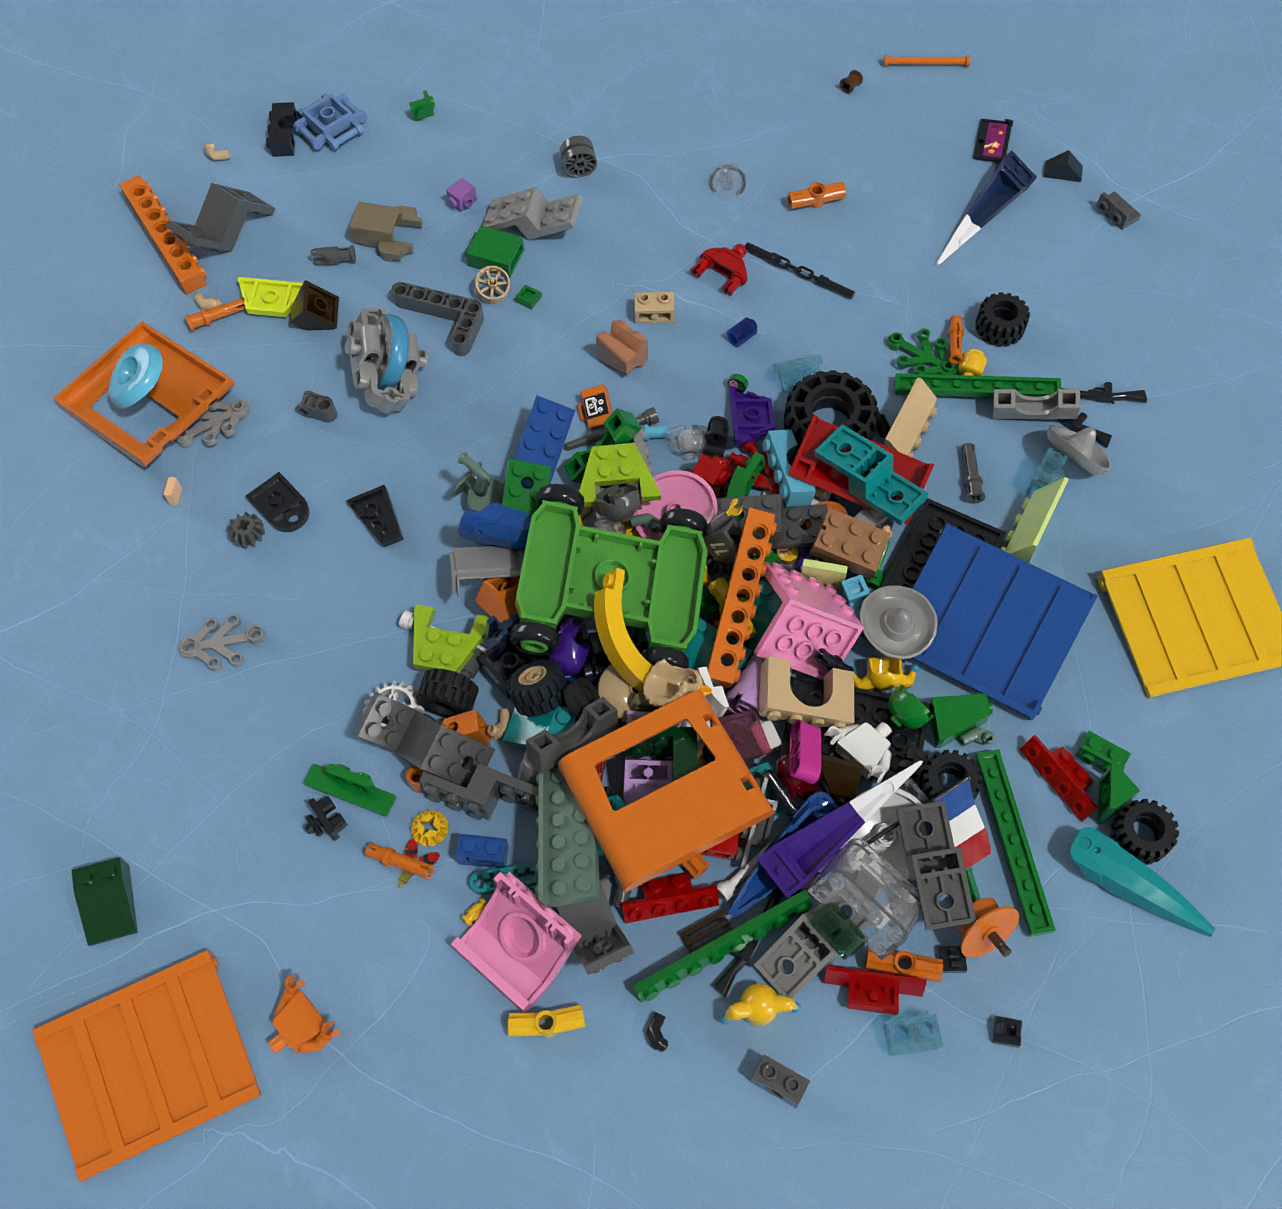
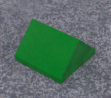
M1112 763L1099 779L1098 824H1103L1122 810L1140 791L1117 764Z

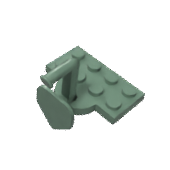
M466 452L462 453L458 463L465 465L470 471L457 483L451 495L455 497L464 492L467 495L469 510L480 511L491 503H499L505 481L500 483L495 479H490L488 472L482 468L483 464L481 462L476 463ZM473 541L479 547L484 546V544Z

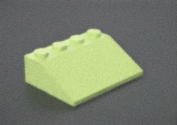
M1064 477L1035 490L1031 498L1026 497L1021 507L1025 511L1023 515L1018 513L1013 524L1017 527L1015 531L1010 530L1005 540L1009 544L1007 548L1002 546L1001 550L1028 563L1030 562L1069 480L1068 478Z

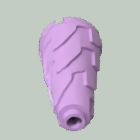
M755 653L747 667L742 670L738 683H734L725 694L729 704L728 710L734 715H742L747 719L749 716L754 717L752 722L765 720L766 718L759 716L760 664L765 659L756 656Z

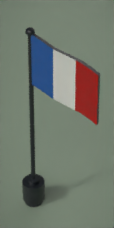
M965 773L964 778L924 803L945 801L955 848L961 847L965 870L991 854L988 833L974 802L970 785L973 777L970 773ZM898 821L828 867L817 872L807 884L791 896L805 889L809 895H812L821 889L820 883L823 882L821 876L898 827ZM924 822L926 834L929 836L932 828L930 824Z

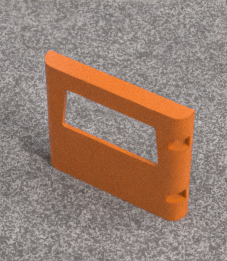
M141 321L58 393L53 400L69 416L142 467H146L163 451L162 447L168 442L172 443L209 409L208 405L212 401H218L235 384L232 378ZM140 343L156 347L160 351L163 360L161 374L154 387L146 396L179 417L165 429L160 427L146 440L147 443L145 444L91 408L109 389L112 372L121 355L129 347Z
M700 690L693 691L567 754L558 763L562 776L625 893L775 814L705 695ZM712 720L714 726L709 728L706 722ZM682 721H688L715 757V760L614 811L595 766ZM748 781L752 789L746 790L743 783Z

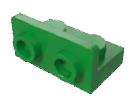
M1091 731L1086 733L1075 754L1083 763L1099 768L1102 773H1105L1112 763L1117 764L1124 771L1125 764L1131 755L1130 752Z

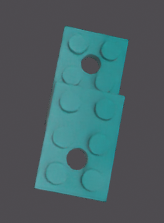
M843 424L814 451L816 458L848 477L849 494L900 526L928 498L927 491L893 471V454ZM847 448L851 450L847 453H843L840 451L841 449ZM893 496L902 497L899 501L892 500L891 498Z

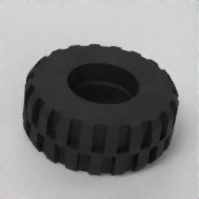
M830 370L829 372L819 371L812 376L810 374L804 377L802 382H797L793 386V390L789 392L785 405L784 429L792 430L797 442L796 449L799 450L814 416L813 413L823 408H832L841 411L848 418L843 423L833 425L840 427L843 424L864 438L872 440L879 414L877 400L874 395H871V389L864 385L859 378H854L846 372L839 373L836 370Z

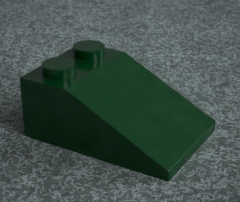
M118 857L71 870L74 895L88 946L138 933L129 864Z

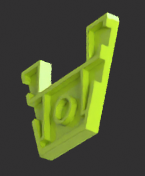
M635 443L592 447L579 490L584 496V507L597 506L595 500L596 486L625 484L626 482L640 483L642 502L661 500V492Z
M415 604L413 665L415 669H446L460 673L474 655L473 651L479 643H483L486 639V622L491 617L477 615L470 634L430 628L436 613L434 607Z

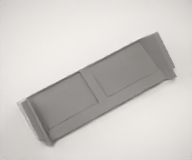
M501 546L454 548V552H449L452 591L456 592L457 596L460 597V579L520 577L525 550Z

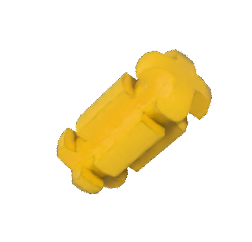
M481 898L478 904L475 903L466 911V915H462L463 921L468 926H472V922H476L488 903L485 899Z

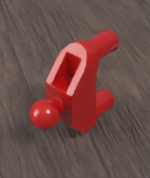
M736 244L732 250L726 247L707 249L700 255V260L695 266L691 268V273L696 278H700L708 268H711L730 280L723 285L722 290L725 294L728 293V296H731L739 286L745 285L748 280L743 261L747 251L746 247L743 244Z

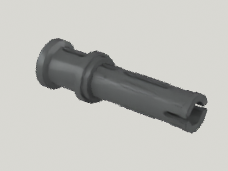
M965 443L961 446L966 473L964 486L967 488L966 500L969 503L976 504L985 500V493L982 492L981 486L983 479L978 473L975 445Z

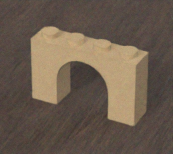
M768 656L760 664L759 716L767 717L769 720H787L791 724L801 720L819 728H830L831 726L845 728L854 723V672L832 668L824 676V699L822 706L811 707L800 702L791 690L790 660Z

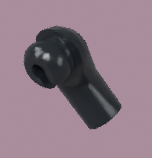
M654 1012L646 1030V1037L654 1050L663 1052L668 1047V1041L664 1039L661 1032V1027L666 1017Z

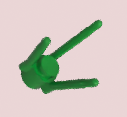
M889 541L886 544L874 575L871 579L863 577L869 589L876 590L881 587L896 558L895 556L882 575L880 568L890 544Z

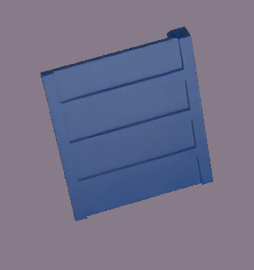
M947 523L913 587L914 590L929 600L936 612L938 621L936 636L924 652L911 659L980 694L986 693L988 698L1034 720L1035 716L1041 712L1043 700L1098 595L1088 592Z

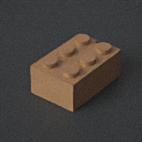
M829 508L809 554L829 563L848 566V571L858 575L862 574L863 577L871 579L878 568L891 533Z

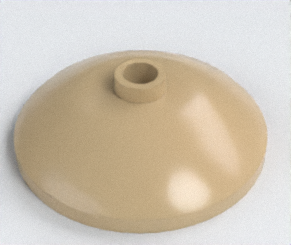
M612 664L603 671L599 678L597 692L600 698L604 697L618 710V719L620 718L622 722L625 721L627 723V711H638L630 709V701L636 694H644L639 691L635 693L633 687L622 678Z

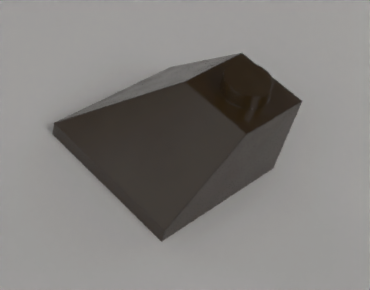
M305 280L291 307L290 323L307 331L335 330L337 328L339 297Z
M821 754L820 775L822 778L817 780V783L823 792L827 793L838 806H843L852 801L856 796L863 765Z

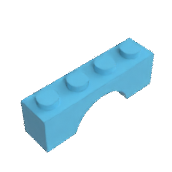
M792 430L768 431L766 439L763 440V451L767 453L768 464L773 469L774 480L778 483L782 499H784L786 507L811 505L816 492L814 485L788 475L791 469L788 461L793 459L797 447Z

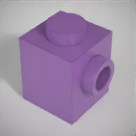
M464 178L459 179L446 189L448 204L460 212H463L477 201L475 186Z

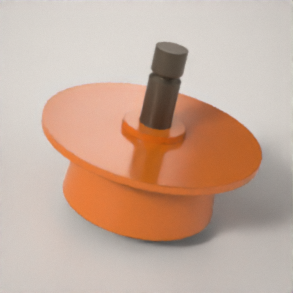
M990 897L975 901L973 908L976 922L955 926L957 932L963 936L960 944L962 954L968 958H977L997 948L1003 957H1007L1011 954L1012 950L1005 944V941L1017 927L1019 922L1018 911L1011 906L999 907L997 902Z

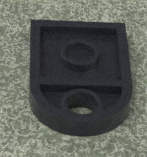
M280 472L246 495L251 505L274 529L280 532L298 530L309 518L310 510L305 498ZM294 515L299 516L297 521H289L290 517Z

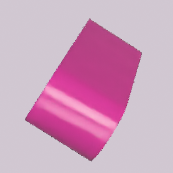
M797 720L790 732L789 774L791 777L806 783L815 784L821 773V729L804 721Z

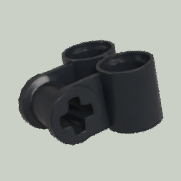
M713 416L710 418L703 454L724 458L729 430L728 421L724 417Z

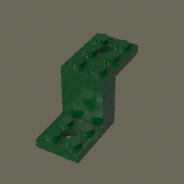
M670 727L625 750V756L635 759L643 758L644 756H654L658 759L672 757L673 782L698 769L697 733L692 727ZM745 782L743 785L747 790V782Z

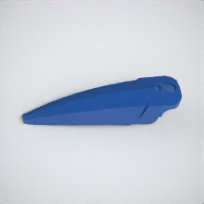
M491 503L480 511L466 510L461 517L458 533L464 539L478 543L525 550L532 515L499 503Z
M822 791L813 792L800 808L793 813V817L778 833L764 853L776 843L838 809L839 806L827 793ZM759 861L752 868L728 909V912L734 918L778 887Z

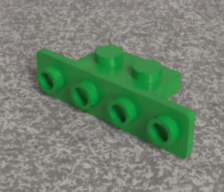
M329 763L327 768L313 764L304 781L305 786L382 816H388L396 796L375 787L368 774L363 772L356 774L343 764L336 766Z

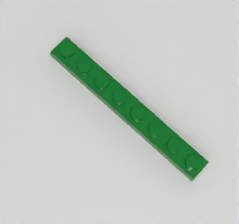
M896 373L895 394L909 395L917 377L925 382L935 396L993 398L994 389H1016L1018 393L1025 396L1041 397L1061 389V378Z
M1000 750L977 753L975 758L981 770L980 774L1029 936L1054 933L1056 929Z
M807 890L801 891L633 985L641 1003L645 1000H653L659 995V992L667 988L676 987L684 978L699 974L709 964L719 963L724 959L725 955L742 950L750 941L762 939L768 931L775 927L781 928L785 926L791 918L807 913L812 907L811 897Z

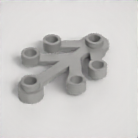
M237 400L233 403L212 401L208 405V410L215 411L218 409L225 412L221 414L205 412L198 419L207 421L189 430L186 429L176 439L181 447H189L194 443V436L210 428V432L205 433L203 436L207 446H213L217 443V436L221 429L225 436H233L239 419L249 415L250 406L245 400ZM230 418L228 423L223 424L225 420Z
M228 615L225 623L220 628L215 618H208L205 620L204 626L194 637L182 639L179 645V652L185 658L197 657L206 663L211 671L217 672L222 668V662L218 657H211L203 651L213 649L227 658L233 667L238 668L244 664L243 656L225 646L249 641L253 644H259L263 642L266 634L260 625L254 624L248 627L246 633L226 636L231 629L240 626L241 620L238 615ZM237 619L235 623H230L231 620ZM211 623H215L213 627H208ZM209 632H216L211 639L204 640ZM256 634H260L259 637L254 638ZM235 658H240L238 662H233ZM218 662L216 666H211L212 663Z

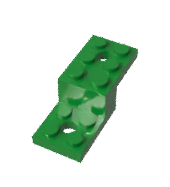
M508 459L501 504L533 515L538 509L536 503L537 493L540 488L549 484L551 466ZM524 479L529 480L532 483V488L525 489L521 485V481Z

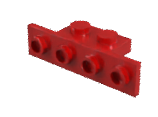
M1034 735L1019 749L1081 822L1099 808L1084 791L1094 781L1064 747L1050 752L1040 739Z
M689 873L653 879L642 884L645 899L622 903L624 922L627 924L719 906L717 885L693 889Z
M826 965L823 983L848 987L847 1009L898 1015L899 994L923 997L927 979H921L916 976L893 975L889 972L878 973L865 969L856 970L837 965Z

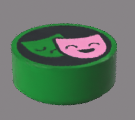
M732 374L727 385L729 388L734 386L737 392L744 393L749 383L743 375Z

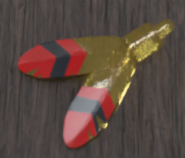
M411 839L406 845L405 855L417 859L418 845L414 839ZM430 852L417 860L434 865L439 860L440 854L438 852ZM404 871L399 878L398 888L407 884L415 874Z

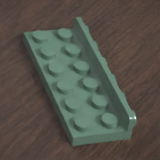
M559 768L547 770L542 774L539 772L536 775L539 787V795L536 796V804L539 809V817L536 818V826L539 831L538 839L536 840L538 862H536V872L538 875V885L535 888L536 896L547 908L599 899L598 841Z

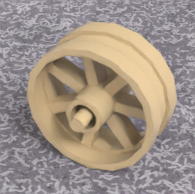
M487 266L481 269L475 279L476 293L482 301L489 304H497L504 301L510 290L508 274L497 266ZM494 272L497 273V275L495 277H491L490 273ZM486 274L488 277V281L480 278ZM501 275L506 281L498 282L497 280ZM478 283H481V284H484V285H487V286H486L485 288L479 290ZM507 285V289L505 292L498 288V286ZM486 291L491 292L490 297L485 296L483 293ZM497 291L501 296L493 297V293Z

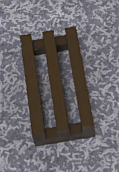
M722 910L680 933V936L689 952L692 953L733 930V927H731L729 920L725 917V913ZM721 919L722 922L688 939L690 935ZM723 927L726 928V931L693 948L692 944Z

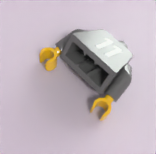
M733 499L730 502L729 509L721 511L706 526V534L703 536L707 550H709L717 562L734 564L742 529L735 518H730V516H738L742 512L743 505L740 508L733 507L738 503V499ZM747 553L750 559H755V553Z

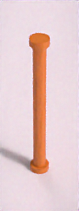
M884 55V66H888V64L965 65V67H969L970 55L965 57H889Z

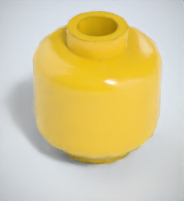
M970 349L962 354V362L958 365L959 373L962 375L983 376L987 365V358L984 356V353L977 349Z

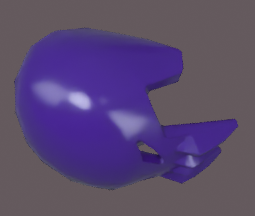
M570 618L560 626L561 642L559 649L555 653L547 655L548 659L558 662L564 676H573L581 671L591 646L588 643H583L580 646L574 640L582 623L575 626L571 623L573 618Z

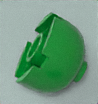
M900 684L891 694L888 701V708L893 714L890 719L899 728L902 725L909 729H917L924 726L934 715L930 713L928 708L915 695L910 694L906 690L907 688Z

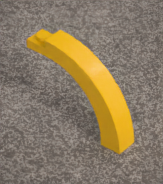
M616 568L606 573L603 578L604 588L595 592L594 616L596 628L602 647L611 664L626 682L643 694L644 678L650 673L653 665L639 653L626 630L621 603L625 570Z

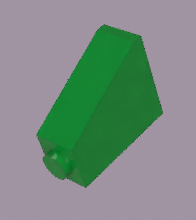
M986 693L931 698L930 713L934 715L931 719L935 747L941 748L958 739L965 732L987 722L989 716L992 715L993 709Z

